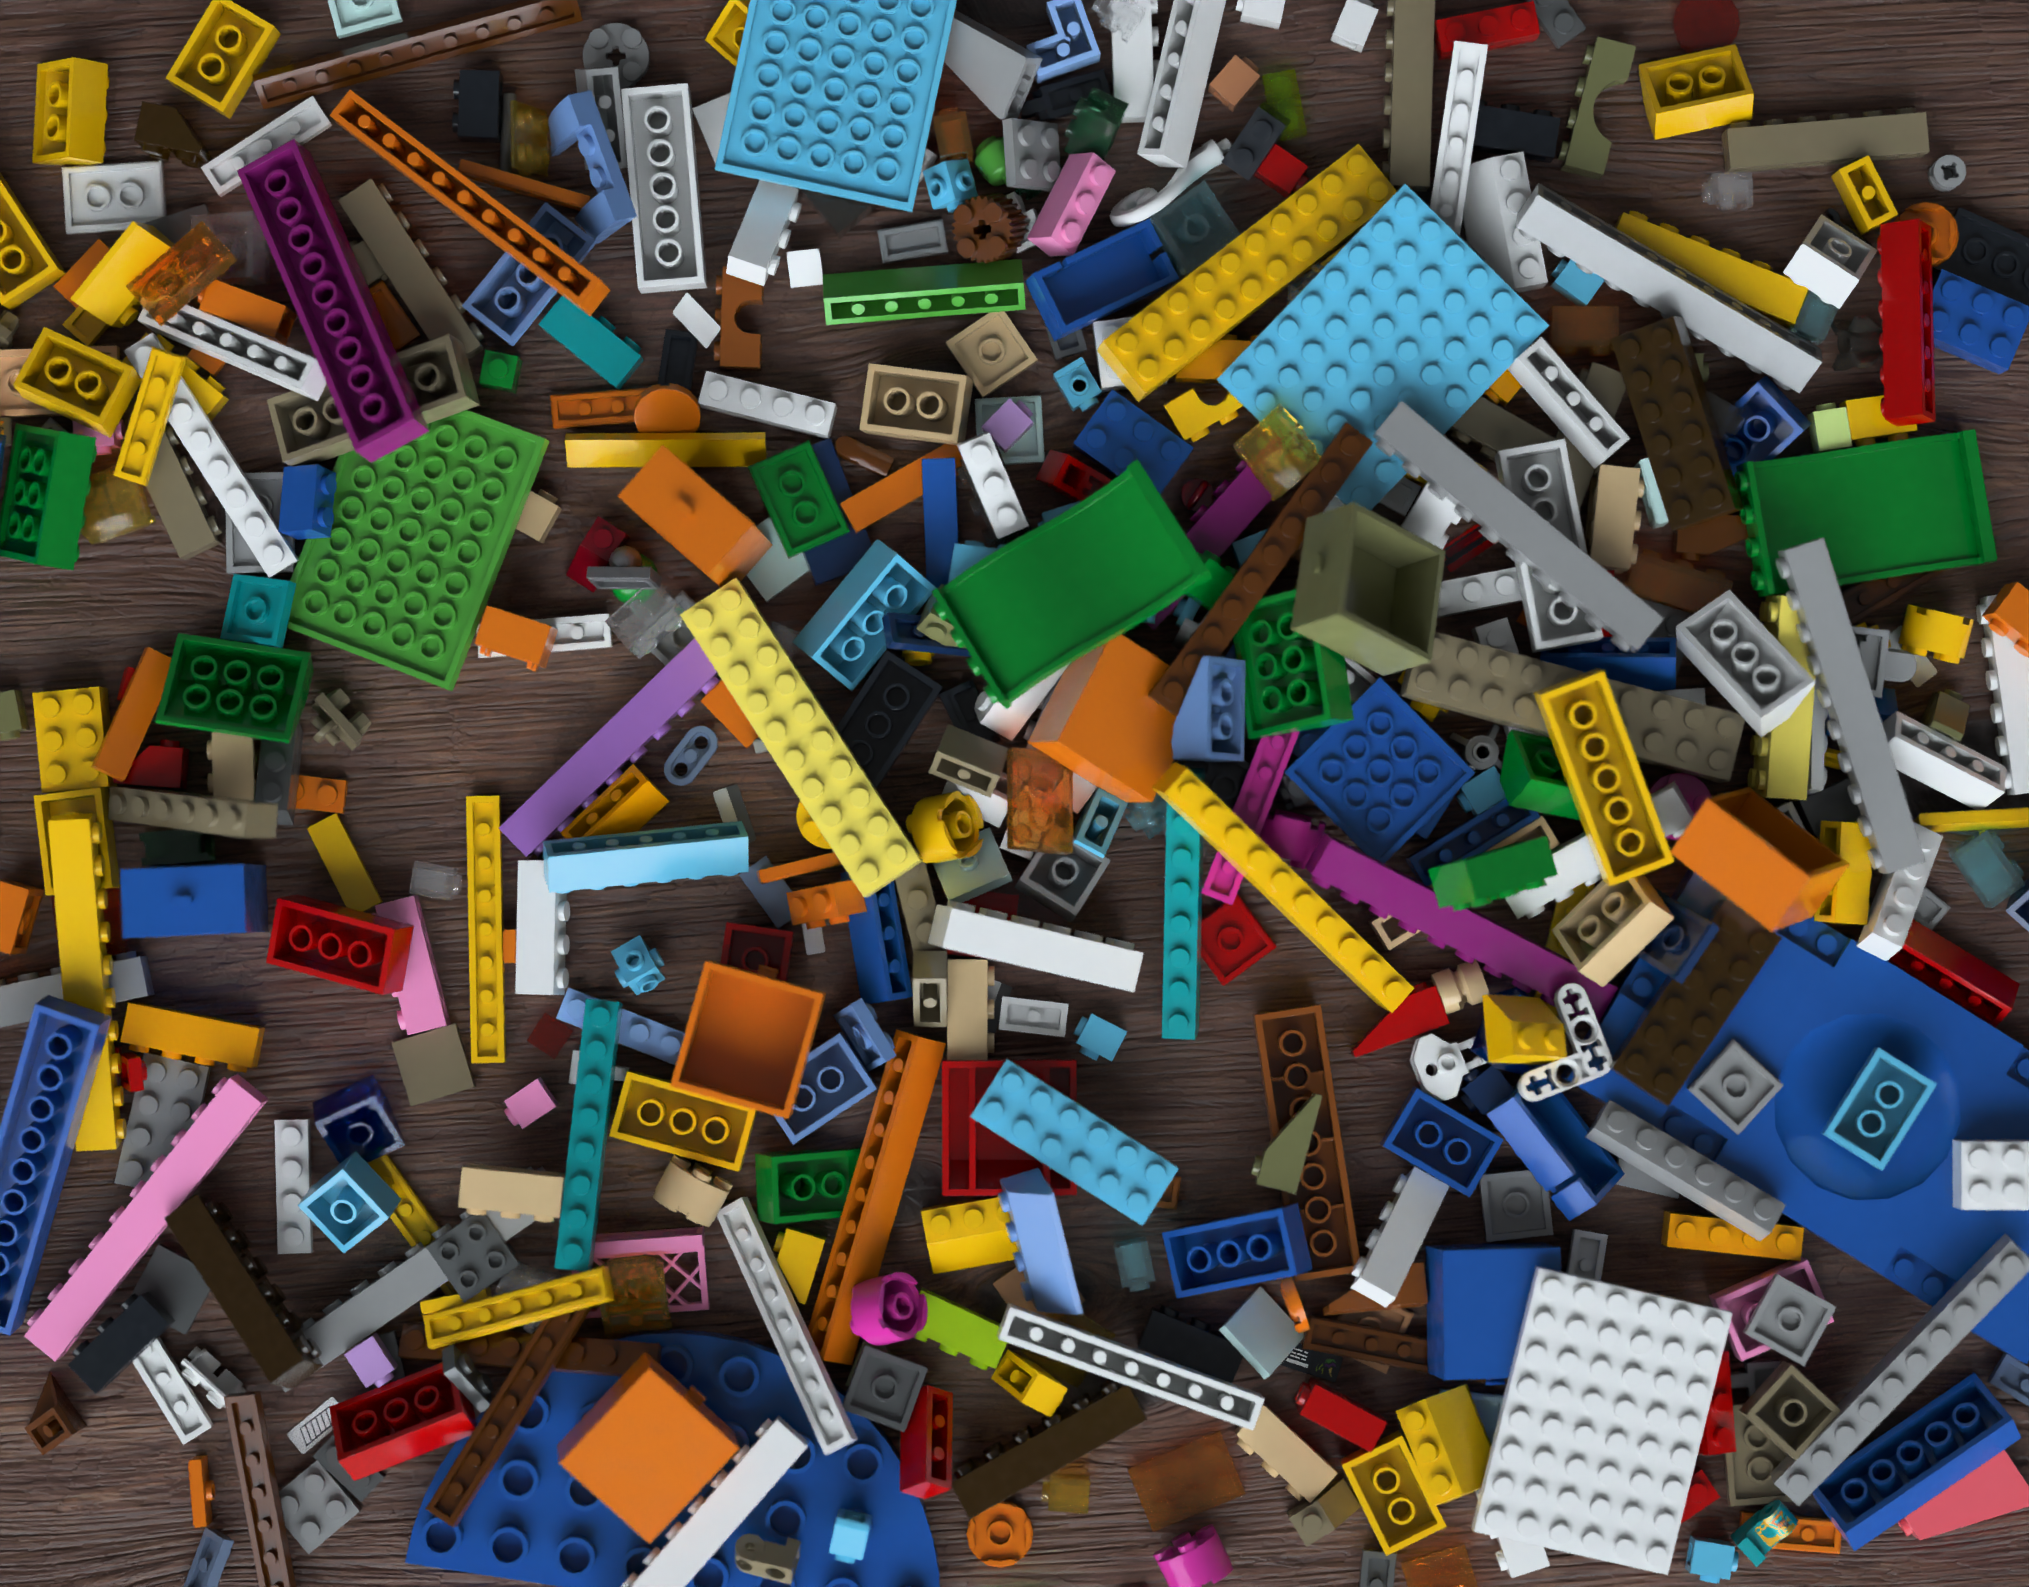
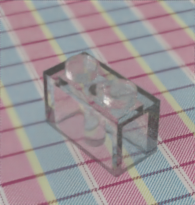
M661 583V588L640 589L605 622L625 647L641 659L645 654L652 652L667 634L680 627L683 621L680 614L686 610Z

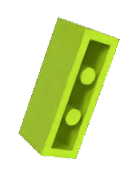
M922 1287L919 1294L924 1293L927 1300V1321L924 1328L918 1331L913 1338L922 1342H927V1339L930 1338L940 1343L938 1347L940 1350L956 1357L958 1352L971 1357L969 1363L982 1370L987 1371L989 1366L996 1369L1008 1343L998 1339L997 1332L1000 1323Z

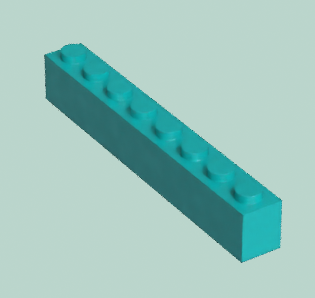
M1188 768L1205 785V768ZM1168 803L1166 807L1162 1038L1195 1040L1199 1033L1203 836Z
M587 998L585 1001L555 1259L556 1269L587 1271L593 1267L623 1003Z

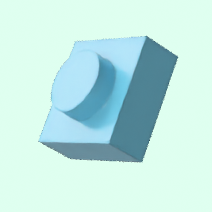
M1183 598L1173 613V616L1178 618L1175 625L1180 628L1185 618L1192 621L1200 605L1191 598L1188 600Z

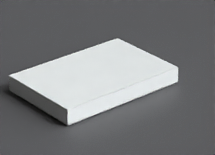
M161 160L62 167L66 234L68 235L125 231L132 221L146 223L167 216L164 168Z

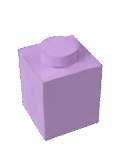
M1009 398L981 426L983 432L988 431L993 442L1006 453L1033 426V421L1030 419L1033 413L1020 400L1015 404Z
M377 1332L344 1354L366 1388L373 1383L377 1388L394 1378L392 1371L398 1367Z

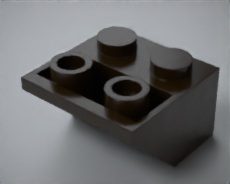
M142 101L134 141L143 148V152L149 154L150 158L169 162V158L173 157L181 160V164L198 169H201L202 164H207L213 160L190 122L176 108Z

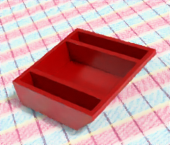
M943 1059L942 1196H998V1193L1003 1192L1000 1179L1039 1168L1054 1195H1077V1184L970 1117L1006 1059ZM1009 1059L1077 1102L1076 1059Z

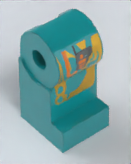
M1777 1499L1767 1504L1763 1509L1758 1510L1733 1532L1730 1537L1757 1567L1766 1559L1764 1555L1795 1529L1798 1520Z

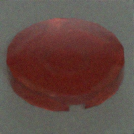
M1682 0L1675 9L1672 19L1676 40L1689 53L1730 45L1736 38L1740 26L1739 13L1733 1Z

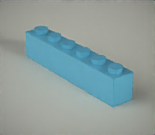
M742 821L543 841L544 878L549 893L557 892L564 894L579 889L601 890L608 886L617 885L632 887L646 882L668 883L675 879L689 878L699 880L705 876L713 875L734 876L738 873L749 872L748 835Z

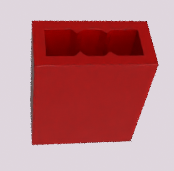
M1312 1377L1308 1383L1302 1382L1294 1396V1400L1297 1403L1295 1407L1300 1415L1371 1453L1387 1425L1386 1420L1381 1414Z

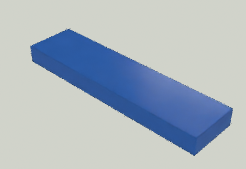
M955 457L921 459L926 579L936 588L941 584H948L954 544H958Z

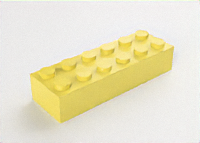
M1767 596L1765 602H1762L1760 605V621L1764 622V627L1815 680L1816 675L1813 676L1807 664V656H1810L1807 643L1801 642L1796 625L1800 621L1796 610H1791L1787 596ZM1815 685L1789 719L1762 738L1757 733L1751 737L1750 753L1754 755V767L1750 768L1748 772V787L1752 788L1762 797L1807 800Z

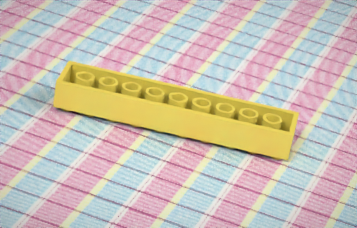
M734 578L681 613V618L862 896L868 898L923 862L741 581Z

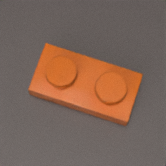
M299 775L296 808L344 814L348 781Z

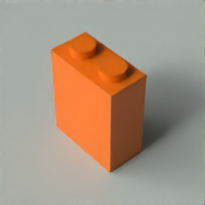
M210 278L208 285L204 284L198 295L199 310L286 346L297 314L287 306Z

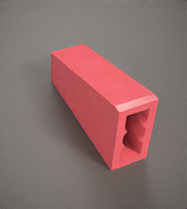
M2003 1450L1897 1523L1906 1536L1912 1534L1918 1540H1923L2029 1507V1486L2006 1451Z

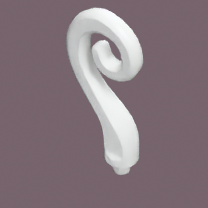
M1224 138L1220 142L1215 143L1213 139H1210L1189 155L1187 168H1178L1172 179L1161 191L1157 192L1154 188H1143L1123 198L1112 209L1110 213L1111 222L1116 227L1131 226L1162 210L1194 181L1214 167L1222 164L1223 155L1232 147L1230 141Z

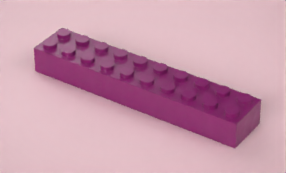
M293 139L237 170L354 450L372 463L429 432L428 425L311 153Z

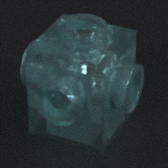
M1158 793L1153 802H1127L1129 813L1125 815V818L1135 832L1141 829L1150 840L1166 829L1167 802Z

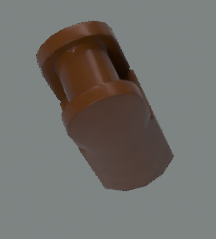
M841 436L835 443V451L838 457L853 464H858L859 467L882 478L888 476L895 461V458L868 445L865 446L849 436Z

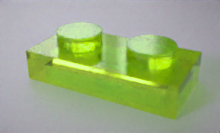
M1295 69L1262 75L1266 104L1291 120V123L1278 141L1307 136Z

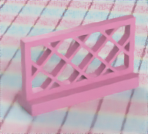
M704 1226L596 1234L593 1258L596 1264L600 1267H609L616 1258L625 1257L635 1265L624 1278L609 1267L610 1275L619 1282L613 1290V1295L615 1296L624 1286L637 1299L631 1306L621 1307L614 1300L602 1303L597 1309H591L586 1318L709 1310ZM698 1252V1265L691 1273L676 1262L683 1253ZM676 1253V1255L673 1258L667 1255ZM650 1255H659L668 1262L657 1276L643 1265ZM634 1256L643 1257L638 1261ZM604 1258H610L606 1263L601 1260ZM671 1266L686 1277L675 1291L661 1280ZM638 1268L653 1280L642 1293L627 1282ZM571 1270L572 1274L579 1273V1271ZM698 1271H699L700 1281L697 1280V1279L694 1277ZM691 1281L701 1290L702 1301L688 1302L679 1293ZM656 1283L671 1295L664 1304H654L646 1297ZM674 1298H675V1299H676L678 1302H680V1303H671V1302H672V1301L674 1300ZM641 1301L646 1304L637 1306ZM607 1304H610V1305L612 1306V1308H604V1307H605Z

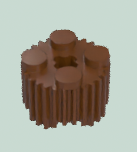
M994 192L966 200L964 204L956 208L953 214L955 223H952V226L955 229L952 230V233L956 235L953 239L958 242L956 244L958 253L964 258L971 257V261L977 260L978 263H989L1009 258L1014 252L1018 251L1017 247L1022 246L1020 241L1024 240L1025 233L1029 232L1026 229L1029 222H1025L1027 215H1024L1021 209H1017L1018 204H1013L1012 198L1007 199V196L1003 195V193Z

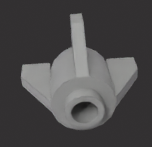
M1493 724L1486 736L1480 735L1469 740L1454 732L1451 733L1448 739L1463 747V761L1473 771L1495 766L1501 772L1503 763L1498 759L1499 749L1494 741L1500 728L1498 725ZM1480 746L1486 747L1484 753L1487 757L1484 759L1479 758L1476 754V750Z

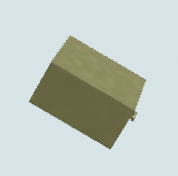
M1355 502L1307 518L1291 629L1383 676L1431 662L1446 551Z

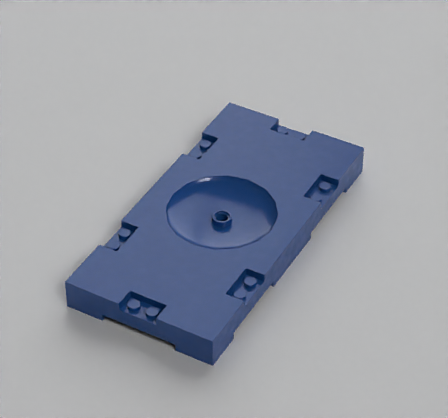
M1690 868L1671 896V898L1704 918L1708 917L1719 899H1726L1744 911ZM1814 917L1773 931L1781 936L1782 939L1669 1106L1660 1104L1612 1070H1609L1608 1073L1601 1077L1576 1086L1603 1104H1606L1609 1100L1613 1101L1784 1203L1786 1206L1781 1213L1782 1215L1931 1307L2004 1234L2008 1235L2029 1255V1210H1960L1954 1208L1952 1139L2029 1140V1050L2024 1048V1045L1890 962L1857 947V942L1853 939L1845 937L1823 922L1814 921ZM1636 956L1618 985V990L1598 1023L1612 1057L1668 976ZM1591 1027L1583 1040L1590 1038L1592 1033ZM1731 1039H1734L1783 1084V1087L1739 1135L1733 1132L1687 1090L1690 1084ZM1597 1041L1586 1046H1580L1582 1052L1588 1049L1591 1052L1592 1059L1588 1061L1589 1067H1596L1600 1071L1599 1065L1604 1063L1603 1058L1595 1057L1592 1051L1593 1047L1598 1046ZM1874 1048L1882 1049L1937 1084L1883 1170L1875 1168L1820 1133ZM1567 1065L1560 1077L1571 1082L1574 1076L1572 1068ZM2029 1272L1970 1331L2002 1352L2025 1364L2029 1361Z

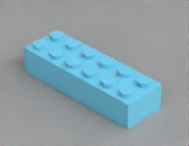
M1008 1058L1004 1061L970 1116L1142 1226L1179 1169L1177 1165Z

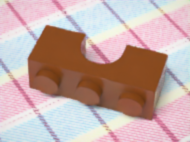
M723 266L722 275H716V295H722L721 308L715 309V322L721 327L720 341L714 342V361H720L721 370L762 371L763 338L761 334L745 333L737 327V316L746 306L764 305V286L726 274L727 266Z

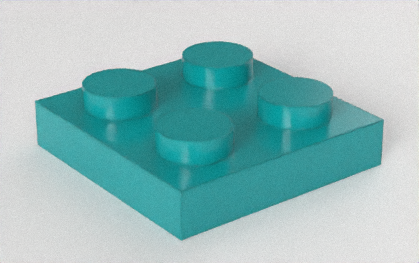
M233 574L220 639L283 648L296 583L287 580Z

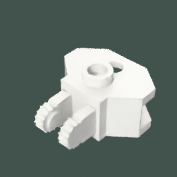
M1433 1034L1416 1039L1409 1061L1421 1091L1440 1102L1456 1097L1463 1075L1468 1074V1070L1488 1063V1054L1477 1056L1465 1063L1461 1054V1050L1471 1049L1483 1042L1481 1036H1475L1458 1044L1457 1042L1449 1044ZM1427 1065L1433 1067L1434 1073L1432 1076L1426 1073Z

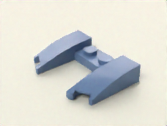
M589 90L566 96L552 110L547 121L551 139V155H560L578 141L580 153L586 160L590 171L591 183L596 188L598 194L579 211L575 220L598 244L637 217L593 94Z

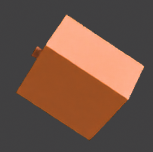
M663 445L618 495L644 522L720 588L734 578L742 581L772 547L770 541L748 518Z
M1122 634L1069 664L1056 685L1027 743L1096 787L1125 802H1153L1157 792L1152 786L1168 770L1174 760L1171 740L1173 725L1177 716L1168 712L1149 698L1148 695L1169 665L1160 660L1156 654L1140 647Z
M1750 787L1707 798L1670 851L1673 856L1771 932L1813 917L1850 865Z
M712 960L705 961L670 1086L789 1119L794 1111L826 992L776 979L779 970L759 964L758 973Z
M646 1351L556 1445L559 1464L649 1544L739 1450L734 1431L703 1404L706 1397L694 1386H691L688 1390Z

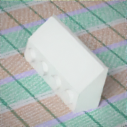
M1524 152L1490 157L1472 163L1470 165L1463 212L1467 242L1486 259L1484 262L1517 292L1541 289L1548 283L1541 242L1537 239L1531 241L1525 238L1516 227L1517 214L1531 195Z
M1730 589L1676 626L1677 647L1761 738L1789 719L1815 685V680Z

